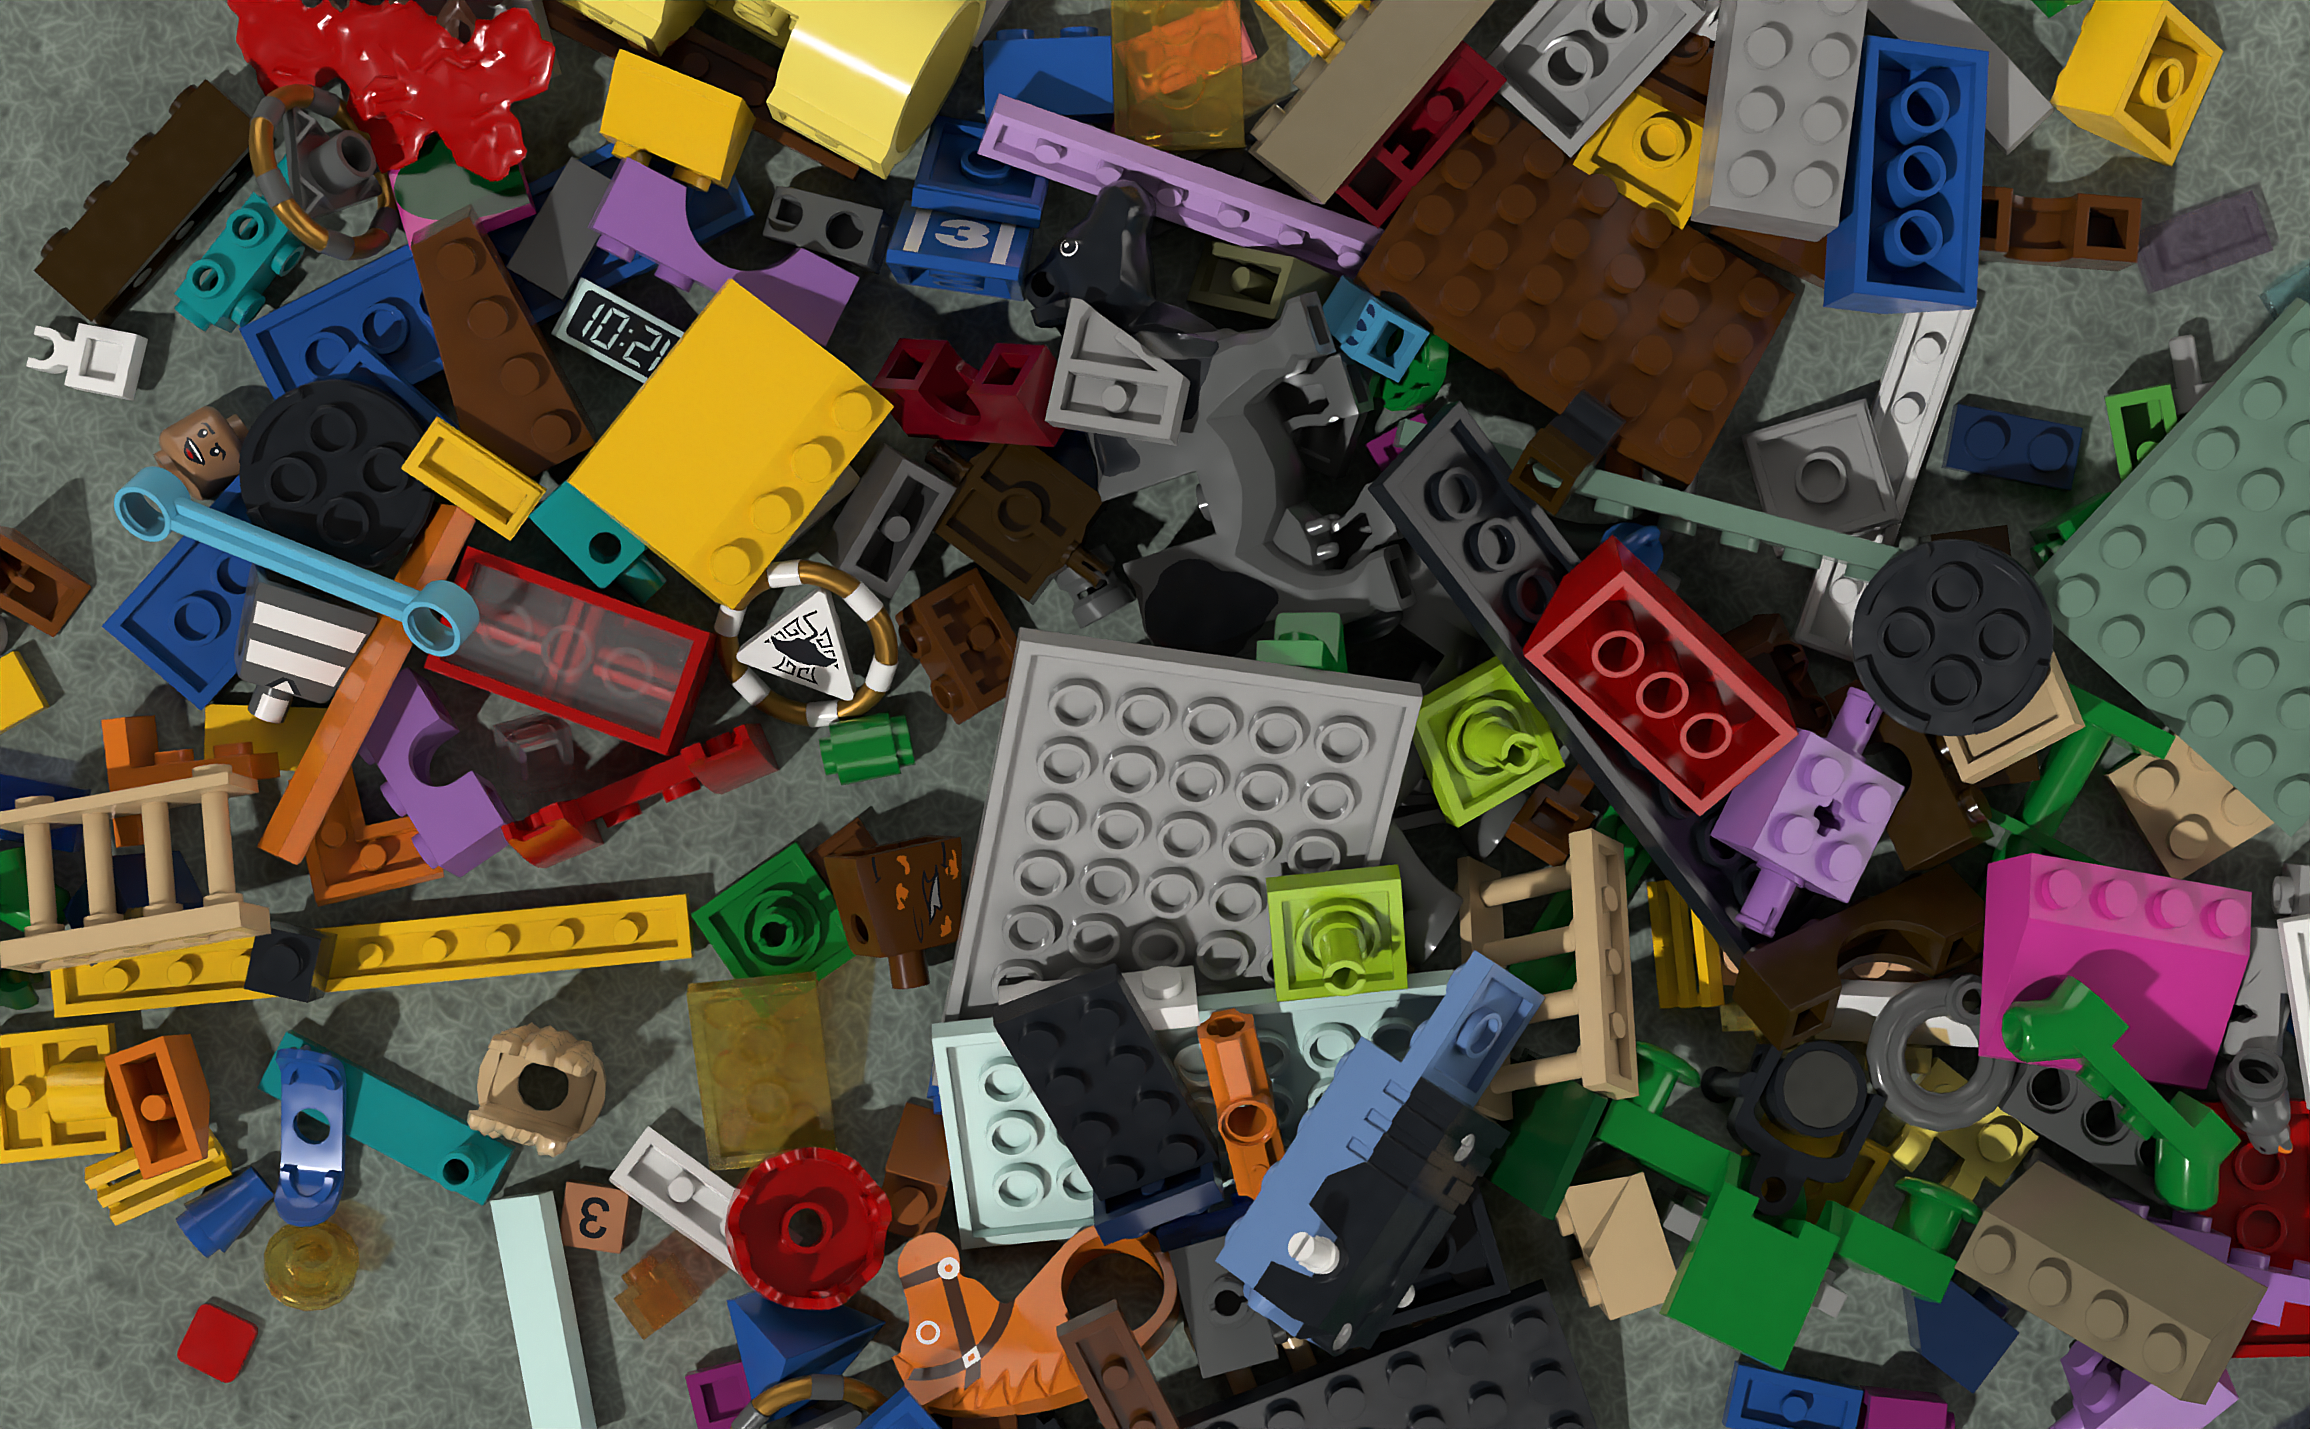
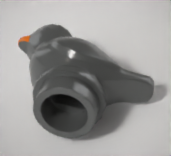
M2256 1047L2240 1051L2232 1062L2217 1055L2210 1079L2216 1085L2218 1096L2231 1122L2247 1133L2250 1142L2260 1153L2267 1155L2278 1152L2291 1153L2293 1146L2290 1140L2291 1133L2288 1124L2291 1119V1106L2287 1090L2288 1077L2281 1058L2270 1050Z

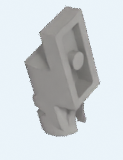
M2283 863L2282 876L2275 877L2271 891V905L2274 914L2280 915V919L2310 914V864ZM2251 925L2250 957L2234 1005L2239 1006L2241 1010L2239 1014H2234L2229 1018L2219 1051H2222L2224 1054L2237 1055L2244 1049L2256 1047L2270 1050L2279 1057L2282 1056L2283 1040L2291 1007L2290 1002H2285V993L2288 994L2278 926Z

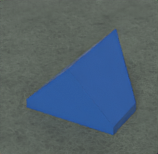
M755 1291L726 1300L751 1399H754L765 1390L792 1378L810 1374L841 1375L886 1323L883 1320L845 1305L826 1310L785 1307L763 1298ZM806 1399L787 1405L773 1413L765 1424L816 1405L819 1400Z

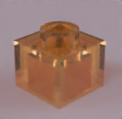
M651 1253L621 1275L627 1286L613 1299L642 1339L645 1340L696 1303L703 1293L674 1253H671L660 1262Z

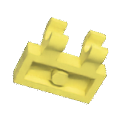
M1935 1057L1915 1081L1925 1090L1940 1094L1955 1091L1968 1083L1964 1077L1945 1062ZM1997 1106L1995 1111L1966 1128L1936 1132L1910 1126L1906 1123L1887 1148L1892 1154L1890 1160L1902 1170L1907 1169L1912 1173L1926 1156L1935 1138L1959 1157L1958 1161L1939 1184L1973 1200L1984 1178L1994 1186L2001 1188L2039 1137Z

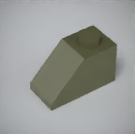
M1206 240L1187 301L1270 328L1280 319L1286 301L1296 296L1317 291L1321 306L1323 307L1340 278L1295 257Z

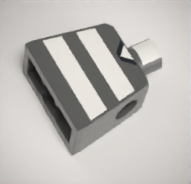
M252 563L234 652L238 677L246 682L256 684L248 711L264 721L283 723L294 696L317 703H326L333 695L375 627L378 619L376 612Z

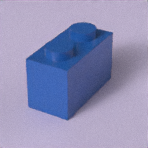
M1088 26L1067 27L1060 30V38L1035 39L1033 30L1006 29L996 32V40L982 41L985 119L987 123L999 94L1084 124L1114 122L1111 36H1098V28Z

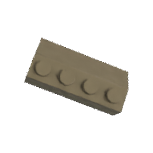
M1374 0L1368 9L1358 3L1335 29L1334 34L1341 40L1325 59L1318 53L1315 54L1296 75L1292 83L1299 91L1284 109L1276 103L1273 104L1252 128L1250 133L1258 140L1248 152L1307 202L1325 204L1495 0Z
M2040 1160L2036 1161L1983 1212L1954 1267L2178 1400L2206 1405L2268 1289V1287Z

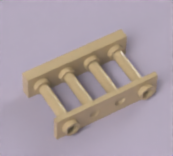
M210 764L193 768L192 778L57 802L51 796H30L15 800V809L0 812V829L24 834L31 926L24 928V938L0 942L1 968L40 973L271 934L269 908L246 903L243 901V894L236 893L228 798L259 793L258 780L233 773L231 765ZM201 803L209 896L203 897V907L183 910V904L176 903L168 809ZM142 814L149 906L143 908V917L124 920V915L118 914L116 911L109 819ZM83 824L90 916L83 918V928L65 930V925L58 924L51 829Z
M1592 828L1569 833L1570 856L1566 864L1562 866L1548 867L1501 878L1500 871L1469 856L1457 859L1458 882L1455 885L1454 892L1463 898V903L1459 909L1462 964L1468 961L1474 950L1505 970L1506 965L1574 951L1576 955L1577 981L1573 989L1543 994L1546 998L1529 1024L1579 1014L1581 1045L1578 1047L1577 1052L1511 1065L1509 1053L1474 1107L1481 1113L1501 1121L1513 1119L1512 1091L1579 1078L1583 1079L1584 1088L1614 1100L1639 1096L1624 844ZM1572 889L1573 919L1569 926L1504 939L1503 904Z

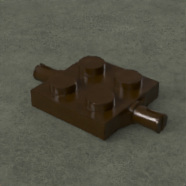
M938 440L932 448L951 461V464L945 463L931 451H928L924 460L925 463L930 464L953 481L952 485L957 488L932 530L1032 605L1035 604L1053 578L1068 567L1092 584L1095 589L1100 588L1105 583L1102 578L1088 569L1086 565L1090 564L1107 578L1110 576L1113 566L1105 563L1086 549L1084 545L1089 530L1110 502L1108 500L1102 502L1100 494L1036 446L990 443L986 450L968 461L947 446L944 441Z

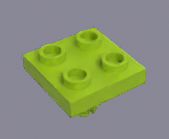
M1497 656L1423 696L1412 740L1447 823L1459 828L1565 767L1549 724Z
M1398 864L1265 878L1277 1002L1408 989L1402 887Z

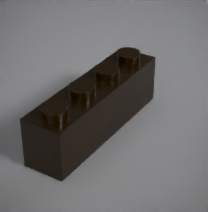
M207 79L198 87L190 85L176 97L169 108V113L172 117L156 134L149 132L133 145L126 156V161L129 162L128 166L113 182L106 180L99 184L84 202L85 214L70 230L65 227L56 232L41 250V256L44 259L33 271L92 323L108 328L252 168L249 153V130L252 117L224 91Z

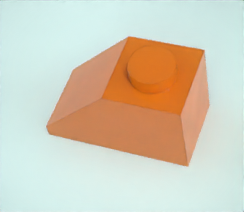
M191 1034L161 1036L104 1057L143 1180L154 1178L208 1158L210 1092Z

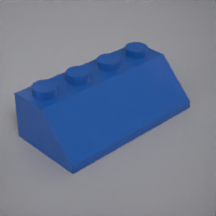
M1871 35L1863 38L1839 224L1835 230L1827 234L1823 307L1878 314L1955 311L1976 308L1989 51Z

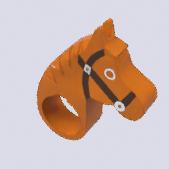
M1093 1225L1071 1237L1014 1300L1009 1303H1001L980 1282L965 1277L958 1250L950 1239L935 1232L913 1238L905 1245L898 1259V1274L909 1310V1327L902 1340L901 1352L892 1357L904 1386L929 1414L937 1413L961 1418H990L1017 1414V1416L1061 1408L1088 1399L1056 1332V1326L1070 1320L1069 1312L1066 1308V1295L1073 1277L1089 1261L1099 1256L1113 1253L1138 1257L1157 1271L1164 1283L1162 1301L1155 1314L1141 1327L1132 1331L1148 1361L1170 1337L1177 1323L1180 1311V1293L1168 1250L1150 1232L1138 1238H1124L1104 1246Z

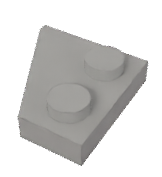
M1072 298L1045 421L1053 427L1177 446L1190 381L1160 357L1146 349L1140 342L1095 311L1082 299Z

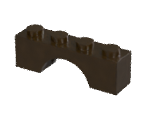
M1949 863L1924 874L1921 872L1913 873L1906 877L1898 886L1876 896H1863L1843 911L1823 920L1819 918L1812 919L1788 936L1772 943L1762 942L1752 947L1742 956L1732 998L1778 1051H1781L1831 1027L1842 990L1839 975L1849 968L1864 963L1888 962L1907 966L1931 979H1935L1982 957L1986 903Z

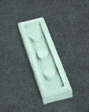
M553 1191L504 1196L491 1200L490 1204L532 1429H597Z

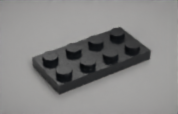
M1116 963L993 1007V1025L1100 1201L1219 1160L1218 1141Z

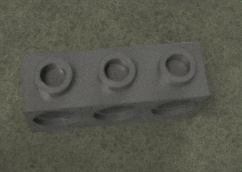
M2017 1062L2012 1087L1998 1105L2000 1110L2164 1206V1203L2154 1194L2156 1153L2148 1157L2140 1156V1147L2144 1140L2132 1132L2116 1116L2123 1107L2111 1095L2107 1099L2111 1102V1110L2108 1117L2099 1124L2087 1125L2086 1115L2093 1104L2103 1099L2093 1093L2075 1075L2077 1071L2057 1068L2058 1077L2055 1085L2044 1093H2033L2032 1082L2035 1076L2040 1071L2052 1067Z

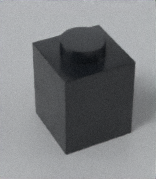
M278 921L270 922L271 934L255 936L244 989L306 1003L323 998L338 934Z

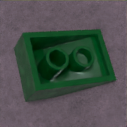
M1525 1048L1519 1061L1510 1058V1065L1547 1057ZM1582 1078L1512 1091L1513 1119L1505 1121L1492 1119L1511 1133L1501 1149L1496 1147L1489 1157L1493 1161L1483 1177L1541 1216L1554 1221L1608 1102V1098L1584 1088Z

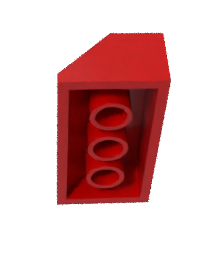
M1611 535L1563 577L1523 648L1524 656L1699 816L1703 815L1799 735L1785 696L1614 535Z

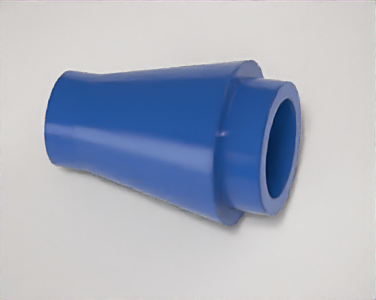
M251 1166L235 1178L184 1203L187 1210L175 1220L192 1244L206 1258H209L219 1249L225 1253L261 1208L275 1196V1193L258 1171Z

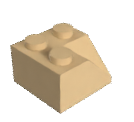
M1625 1157L1575 1174L1555 1219L1562 1237L1570 1234L1574 1235L1581 1257L1571 1260L1570 1263L1582 1297H1586L1589 1307L1599 1305L1610 1321L1664 1303L1677 1272L1644 1172L1634 1162Z

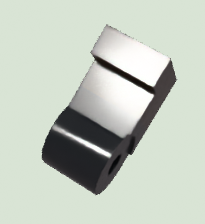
M1585 389L1581 390L1560 416L1557 415L1545 429L1541 428L1528 442L1507 481L1555 516L1611 447L1623 429L1626 420ZM1541 463L1563 479L1560 487L1553 488L1542 484L1534 475L1533 465Z

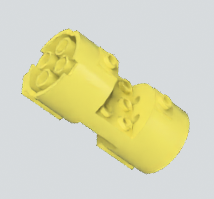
M557 0L659 57L662 56L669 42L678 39L686 33L689 27L693 26L706 8L784 50V54L779 66L775 87L766 101L772 118L884 180L887 179L894 165L902 161L914 149L942 108L973 46L986 5V0Z

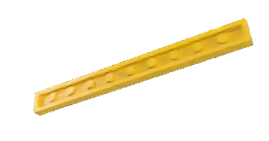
M689 893L312 928L338 934L325 992L695 957ZM255 936L99 962L92 967L87 964L50 971L55 1018L278 996L244 989Z

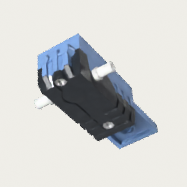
M1474 950L1468 961L1460 965L1451 975L1447 983L1446 994L1430 1019L1421 1023L1413 1033L1409 1045L1410 1050L1403 1060L1362 1036L1355 1047L1341 1057L1336 1065L1333 1081L1318 1104L1312 1106L1303 1115L1298 1125L1297 1136L1282 1159L1274 1163L1264 1175L1260 1193L1245 1216L1240 1217L1230 1227L1225 1237V1246L1215 1260L1244 1282L1243 1292L1248 1300L1247 1305L1262 1316L1271 1319L1293 1337L1300 1340L1306 1339L1313 1344H1317L1332 1356H1339L1349 1348L1362 1347L1370 1350L1396 1308L1406 1307L1413 1301L1415 1290L1412 1284L1456 1218L1453 1214L1459 1203L1465 1204L1475 1189L1471 1186L1478 1175L1480 1177L1484 1175L1493 1161L1489 1157L1496 1147L1501 1149L1511 1133L1474 1107L1546 998L1545 996Z

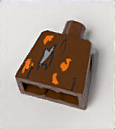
M924 835L824 856L825 868L848 945L854 955L876 958L888 957L892 989H911L930 984L926 949L953 943L958 940L961 925V837Z

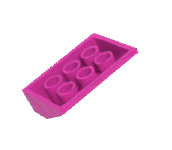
M2035 853L1988 863L1978 1056L2027 1063L2017 1059L2006 1048L2002 1038L2003 1015L2013 1002L2047 999L2062 981L2070 975L2098 995L2129 1026L2112 1047L2148 1083L2192 1090H2205L2250 957L2252 892ZM2075 1059L2027 1063L2071 1071H2078L2082 1067Z

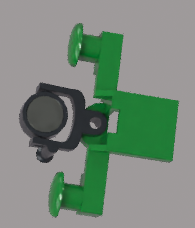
M1636 1039L1639 1096L1620 1100L1607 1097L1608 1102L1590 1140L1605 1142L1628 1153L1626 1159L1709 1198L1659 1314L1771 1368L1783 1371L1831 1259L1864 1273L1880 1275L1912 1291L1911 1295L1922 1301L1941 1304L1955 1271L1954 1267L1958 1262L1946 1256L1961 1220L1977 1225L1983 1214V1210L1969 1198L1936 1182L1905 1176L1897 1180L1893 1185L1896 1190L1906 1196L1892 1229L1830 1200L1826 1201L1816 1225L1805 1221L1807 1213V1202L1803 1187L1805 1180L1833 1184L1843 1182L1849 1176L1854 1162L1886 1101L1885 1098L1877 1094L1867 1093L1865 1072L1853 1054L1839 1044L1823 1040L1801 1041L1781 1051H1778L1773 1044H1756L1746 1072H1729L1723 1067L1712 1066L1700 1078L1698 1071L1686 1060L1664 1048ZM1676 1082L1696 1088L1701 1084V1091L1711 1102L1723 1103L1731 1099V1097H1736L1727 1119V1130L1730 1136L1742 1148L1752 1154L1740 1156L1662 1118L1661 1116ZM1760 1099V1105L1770 1122L1785 1133L1800 1137L1823 1138L1836 1136L1843 1132L1836 1153L1831 1157L1824 1158L1811 1156L1775 1139L1762 1128L1755 1118L1754 1108L1758 1100ZM1764 1181H1766L1768 1187L1765 1196L1762 1195L1761 1190Z

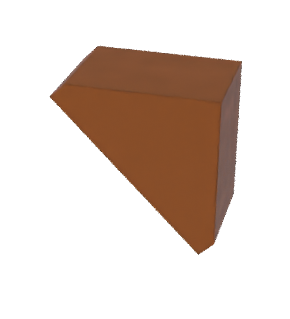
M0 526V608L54 638L91 589V585L15 528Z

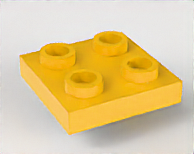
M115 1023L0 1034V1164L114 1153L127 1149L124 1118L104 1060L105 1056L117 1052Z

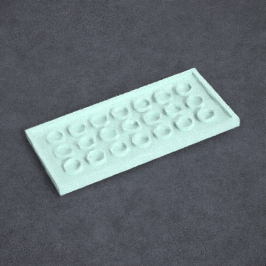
M1453 969L1407 974L1408 989L1360 993L1349 996L1277 1002L1275 988L1197 996L1199 1021L1201 1024L1209 1019L1213 1012L1235 1008L1238 1012L1253 1015L1266 1071L1272 1081L1275 1108L1287 1151L1298 1134V1125L1303 1115L1312 1106L1318 1104L1334 1079V1071L1339 1060L1346 1052L1355 1047L1361 1036L1401 1060L1404 1059L1410 1050L1409 1045L1413 1033L1421 1023L1430 1019L1444 998L1447 983L1453 974ZM993 1017L932 1024V1045L962 1250L1068 1239L1083 1229L1093 1226V1189L1006 1046L1002 1047L1001 1037L993 1025ZM1197 1026L1155 1030L1157 1037L1218 1141L1224 1200L1213 1204L1201 1214L1182 1216L1155 1226L1151 1230L1236 1221L1240 1217L1245 1216L1254 1200L1247 1196H1238L1225 1141L1218 1130L1216 1105L1197 1034Z

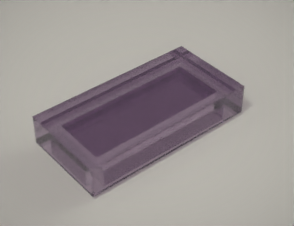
M2253 191L2245 192L2141 229L2137 264L2148 295L2273 251Z

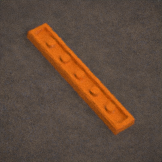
M434 502L423 528L416 536L394 581L419 591L432 581H446L476 522L475 517L458 506ZM378 612L375 627L347 670L257 845L258 848L292 864L298 865L304 858L413 645V642L404 631L402 622Z

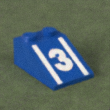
M905 200L886 256V263L898 284L1024 301V279L1028 275L1034 228L911 206L912 201Z

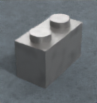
M882 442L818 553L835 568H838V570L850 574L871 589L892 599L957 488L934 471Z

